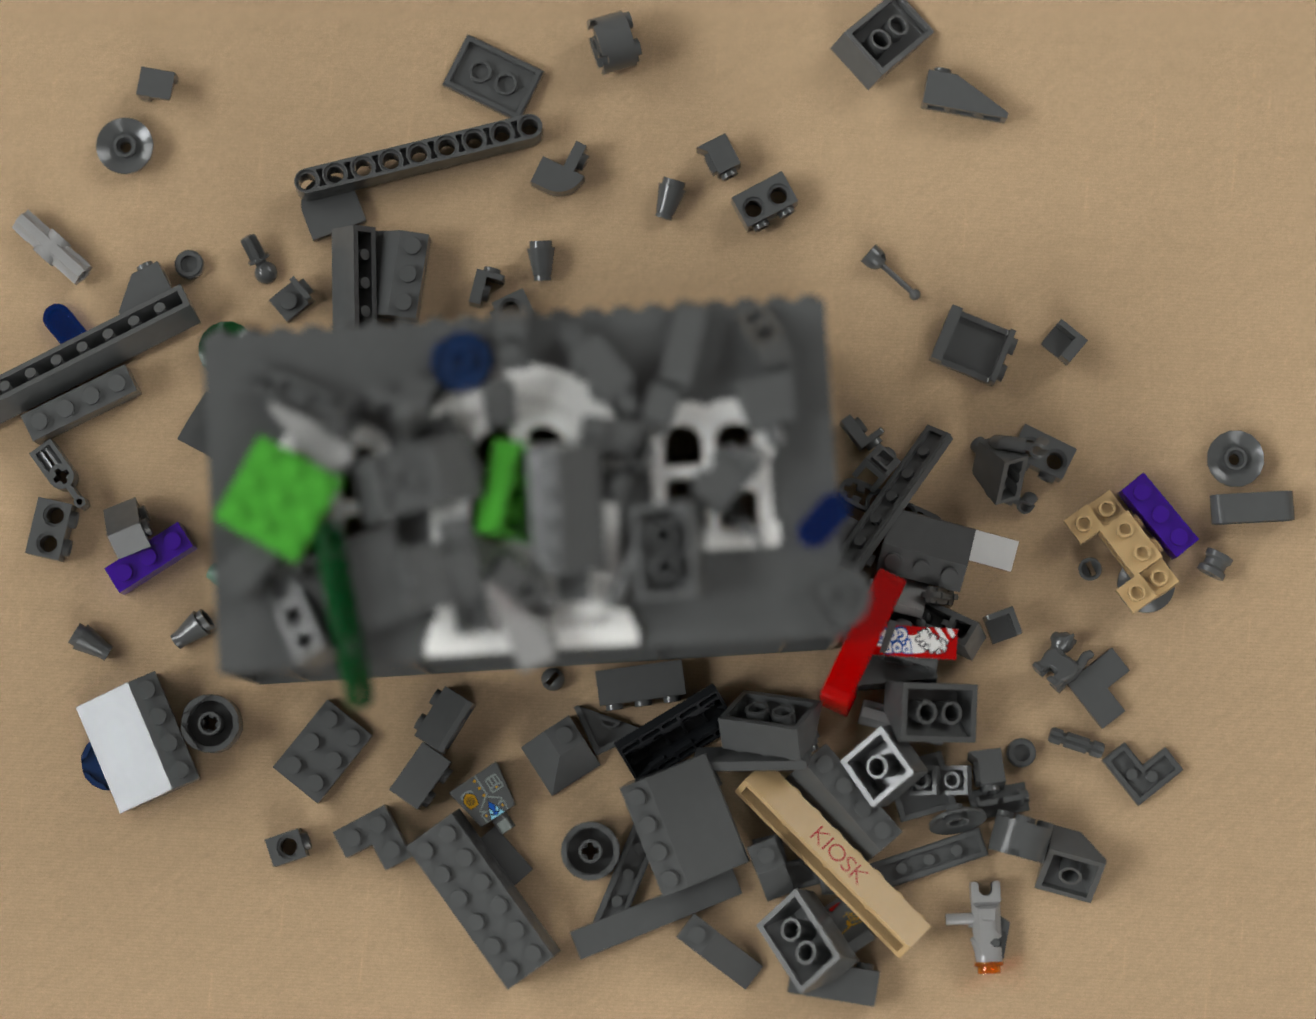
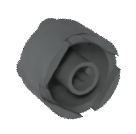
M617 11L587 20V30L593 29L594 36L589 38L591 49L598 68L603 67L602 75L634 67L639 62V55H642L638 38L633 39L630 30L633 28V21L629 11L624 13Z
M210 694L196 697L188 703L182 715L181 732L184 739L191 747L202 752L220 753L230 749L239 740L243 731V719L240 710L231 700L222 696ZM209 717L218 720L215 724L216 730L206 728L209 724L207 720Z
M998 809L988 849L1044 864L1054 824L1038 820L1035 825L1036 819L1016 814L1015 819H1013L1015 813Z
M584 822L576 825L566 834L561 846V857L565 867L571 874L582 880L592 881L607 876L615 868L620 856V846L616 835L610 828L598 822ZM589 842L593 843V847L599 848V853L594 854V859H589L588 855L582 852L584 848H587Z

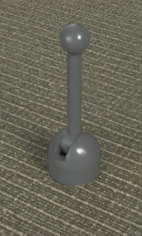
M875 244L861 262L870 269L877 270L882 268L909 293V297L912 300H918L921 295L920 291L912 289L885 264V253Z

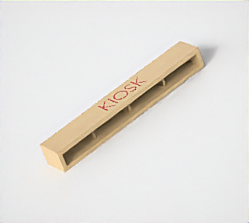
M779 770L753 771L735 790V793L898 958L907 952L931 927L926 922L924 916L916 911L905 900L904 896L895 890L884 879L883 875L864 859L860 851L853 848L843 838L838 829L833 828L823 818L821 812L813 807L802 796L801 792L781 775Z

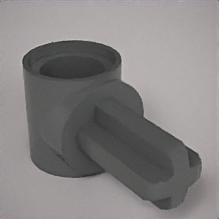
M304 552L298 564L295 563L297 578L302 583L304 589L310 588L319 607L323 612H326L327 606L319 567L313 575H305L301 572V567L306 562H315L318 565L317 557L319 555L314 552Z

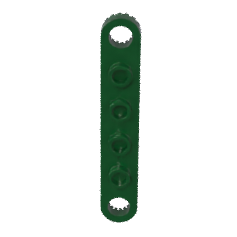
M335 522L320 523L316 528L317 530L314 531L316 535L313 536L316 539L314 543L317 544L316 548L319 552L317 560L341 682L344 681L346 689L344 694H347L345 700H348L346 703L350 705V708L365 709L373 701V687L343 534ZM328 534H330L329 537H332V539H329L331 543L328 542ZM358 688H361L359 692H362V694L358 696Z

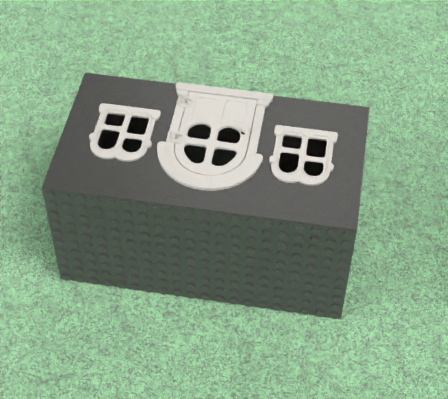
M801 295L798 301H786V297L778 296L770 297L768 302L764 303L784 333L794 364L783 368L781 371L791 369L796 414L795 423L784 426L787 444L770 448L766 432L752 434L754 445L765 453L769 459L742 490H754L757 493L759 523L753 528L764 541V544L758 548L748 533L743 534L740 531L741 528H723L720 525V516L716 517L706 508L707 527L704 530L710 597L639 602L637 600L635 580L623 611L605 603L616 578L620 575V569L631 545L633 546L630 507L667 503L666 483L668 480L693 478L701 468L707 472L714 464L710 458L715 453V438L721 427L732 422L741 423L748 427L732 393V384L764 376L765 374L756 362L735 315L763 303H755L753 298L738 299L737 304L724 305L723 300L707 301L706 305H710L691 389L690 392L679 390L682 391V395L670 429L672 430L678 426H689L696 430L702 440L703 461L698 465H666L663 445L664 438L669 431L663 430L662 434L647 429H645L644 444L649 445L654 451V466L650 472L637 474L630 468L629 461L600 458L601 467L632 476L633 479L623 507L603 501L606 568L590 571V602H556L550 612L545 614L534 605L528 610L505 594L539 624L550 626L544 628L547 634L553 632L560 649L555 651L557 658L535 668L832 650L847 635L845 629L829 640L796 589L798 584L831 565H842L824 299H817V295ZM678 303L675 304V308L663 309L662 304H649L644 306V310L632 311L631 306L613 307V312L602 313L600 308L582 309V314H570L569 310L551 311V316H539L538 312H528L530 370L498 371L495 314L489 315L487 320H477V316L467 315L458 317V321L446 322V318L434 317L428 318L427 323L415 324L413 319L397 320L396 325L384 326L383 321H370L365 323V327L353 328L352 323H339L334 325V329L322 330L321 325L303 326V331H291V327L272 328V333H260V329L241 330V335H229V331L210 332L209 337H202L214 572L246 537L213 517L259 435L294 454L301 450L267 407L271 403L267 399L247 390L249 383L260 385L268 391H271L275 381L265 379L255 372L257 365L278 374L282 372L336 395L338 400L335 407L338 404H344L346 398L352 394L360 396L364 406L359 417L365 419V422L347 436L355 446H367L378 455L398 449L395 443L407 435L400 424L392 423L389 419L392 409L389 408L388 412L385 413L370 407L371 402L364 396L368 384L398 394L407 371L436 381L430 367L431 353L436 343L454 332H470L481 337L490 349L493 367L487 382L506 379V384L513 383L519 424L487 428L481 390L483 387H488L487 382L478 390L467 394L452 393L439 385L430 409L433 417L436 418L449 411L461 432L469 434L472 449L475 448L487 432L495 428H504L512 434V441L529 445L528 434L530 430L540 425L553 428L567 442H579L582 415L640 421L651 383L659 384ZM572 322L588 337L591 335L602 336L633 374L632 389L629 391L635 397L634 399L637 400L639 408H637V414L632 419L624 418L622 413H619L613 404L609 407H606L603 402L597 404L587 392L590 386L583 377L577 380L567 367L570 363L568 360L569 353L560 340L558 333ZM643 453L633 458L637 464H646L650 461L649 456ZM340 487L330 505V522L338 524L344 539V517L349 514L362 513L358 501L347 502L342 499ZM481 495L457 502H445L436 508L431 506L396 516V519L382 522V526L392 523L402 550L436 541L441 542L443 550L437 523L469 516L470 520V504L474 498L481 497ZM472 531L484 583L489 582L484 575L502 551L534 573L532 546L508 540L501 543H492L480 538ZM284 557L283 560L286 563L282 569L274 576L269 574L262 583L267 585L288 570H292L296 575L295 563ZM306 562L302 565L301 572L305 575H313L317 572L319 566L315 562ZM535 574L548 584L545 590L557 599V574ZM214 576L218 667L220 674L256 685L341 680L337 659L316 673L296 662L265 587L256 598L252 600L249 597L247 601H244ZM528 582L523 583L520 591L523 593L527 592L531 585ZM310 588L305 589L306 593L310 597L311 601L313 602L316 609L323 618L324 622L331 631L328 611L323 612L319 607ZM488 593L487 597L484 598L491 630L461 637L459 636L452 604L448 607L420 613L369 634L365 633L359 618L371 678L520 668Z

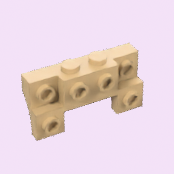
M1110 490L1089 505L1086 504L1063 521L1064 525L1069 528L1078 540L1080 546L1099 533L1100 539L1131 578L1116 589L1115 592L1122 598L1132 614H1135L1179 584L1177 577L1162 559L1161 552L1163 549L1154 537L1149 539L1143 531L1145 525L1136 514L1132 516L1128 510L1126 511Z

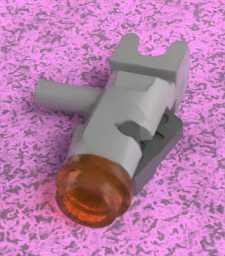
M999 881L991 882L990 893L986 896L979 892L977 882H969L971 913L945 914L946 925H968L969 928H972L973 937L970 938L976 959L974 967H977L978 974L1001 973V966H1003L1010 922L1000 916L1001 892Z

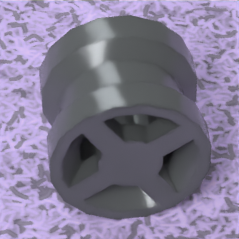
M1208 547L1205 551L1206 558L1204 562L1199 563L1197 569L1216 580L1223 581L1225 578L1224 571L1228 566H1231L1233 559L1220 551Z

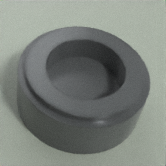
M185 250L176 257L175 269L182 278L193 280L203 273L204 260L197 252Z
M1019 738L1010 742L1006 750V756L1013 766L1026 767L1034 761L1036 749L1029 740Z

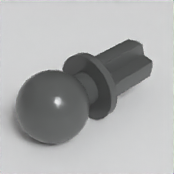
M255 234L245 236L241 239V244L250 259L248 262L249 266L256 265V279L262 284L272 283L277 277V268L273 263L266 261V258L270 256L269 253L264 252Z

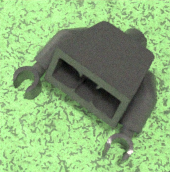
M993 435L988 439L977 437L972 441L970 448L975 453L972 469L973 475L995 505L1004 503L1012 506V504H1016L1017 509L1022 514H1028L1033 510L1038 497L1032 492H1026L1020 497L1029 458L1025 451H1029L1036 459L1042 458L1049 450L1041 449L1040 447H1045L1050 442L1048 438L1041 436L1032 443L1027 442L1026 438Z

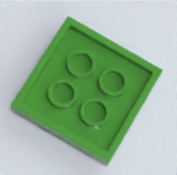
M259 435L213 518L298 564L315 534L314 531L317 530V526L321 523L344 481Z

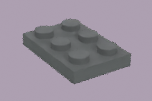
M326 700L273 768L319 804L373 735L331 701Z

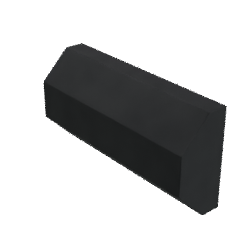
M714 683L614 742V745L633 777L637 779L672 766L693 754L697 747H704L721 737L718 718L728 707Z

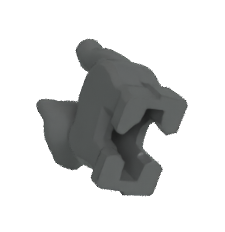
M1054 632L1050 636L1051 647L1044 653L1039 662L1032 664L1034 671L1042 678L1049 671L1054 673V676H1049L1046 679L1057 693L1062 692L1068 683L1074 681L1085 668L1087 662L1094 657V653L1091 650L1083 652L1077 661L1065 655L1071 651L1077 642L1074 639V634H1069L1068 632Z

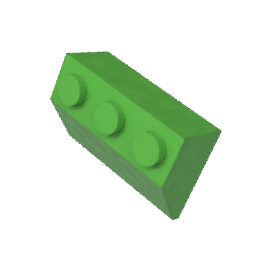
M495 439L483 486L484 494H481L472 531L532 546L526 448L531 447L530 445L516 441Z

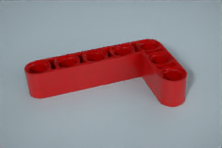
M882 568L878 570L870 586L871 596L868 610L858 622L851 626L820 693V701H822L823 707L845 717L848 716L857 697L858 684L907 582L906 579Z

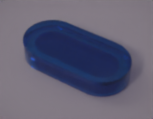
M52 304L44 311L43 322L60 344L87 331L65 305Z
M829 493L822 497L799 523L796 530L799 542L807 548H817L824 544L847 518L850 510L847 499L838 493Z

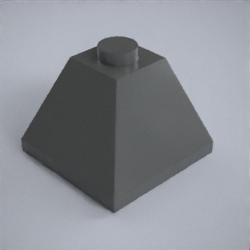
M569 715L521 747L552 796L600 766L599 761Z
M1054 825L1044 864L1040 863L1035 888L1091 903L1107 860L1081 832Z

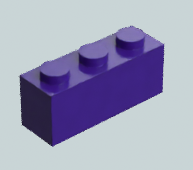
M1144 472L1117 493L1132 513L1142 520L1147 531L1158 541L1171 560L1177 558L1199 540Z
M176 522L151 538L150 547L118 559L104 568L119 593L128 594L198 549L181 523Z

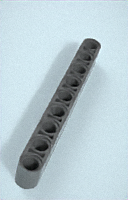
M525 114L300 170L295 175L294 184L300 198L306 201H314L534 147L541 142L543 137L542 122L536 115ZM527 126H533L537 129V132L533 135H527L523 132V129ZM499 133H507L510 138L505 142H500L495 139V136ZM473 139L482 142V145L476 149L467 146L468 142ZM445 146L455 149L450 155H442L440 150ZM417 153H423L427 156L422 162H415L412 160V157ZM389 160L399 162V165L394 169H388L384 166ZM366 166L371 169V172L366 176H360L356 173L360 167ZM334 173L343 175V179L338 183L329 181V177ZM306 180L315 182V186L309 190L301 188L302 183Z

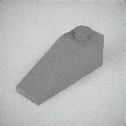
M274 403L267 406L314 465L338 477L349 469V466L358 461L353 454L358 449L348 436L343 439L333 438L324 433L323 428L316 425L312 420Z
M490 582L485 583L484 586L521 672L524 673L556 659L555 651L559 650L560 647L554 633L550 632L547 634L541 624Z

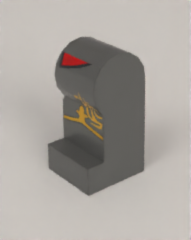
M839 897L824 906L854 952L875 939L865 923Z

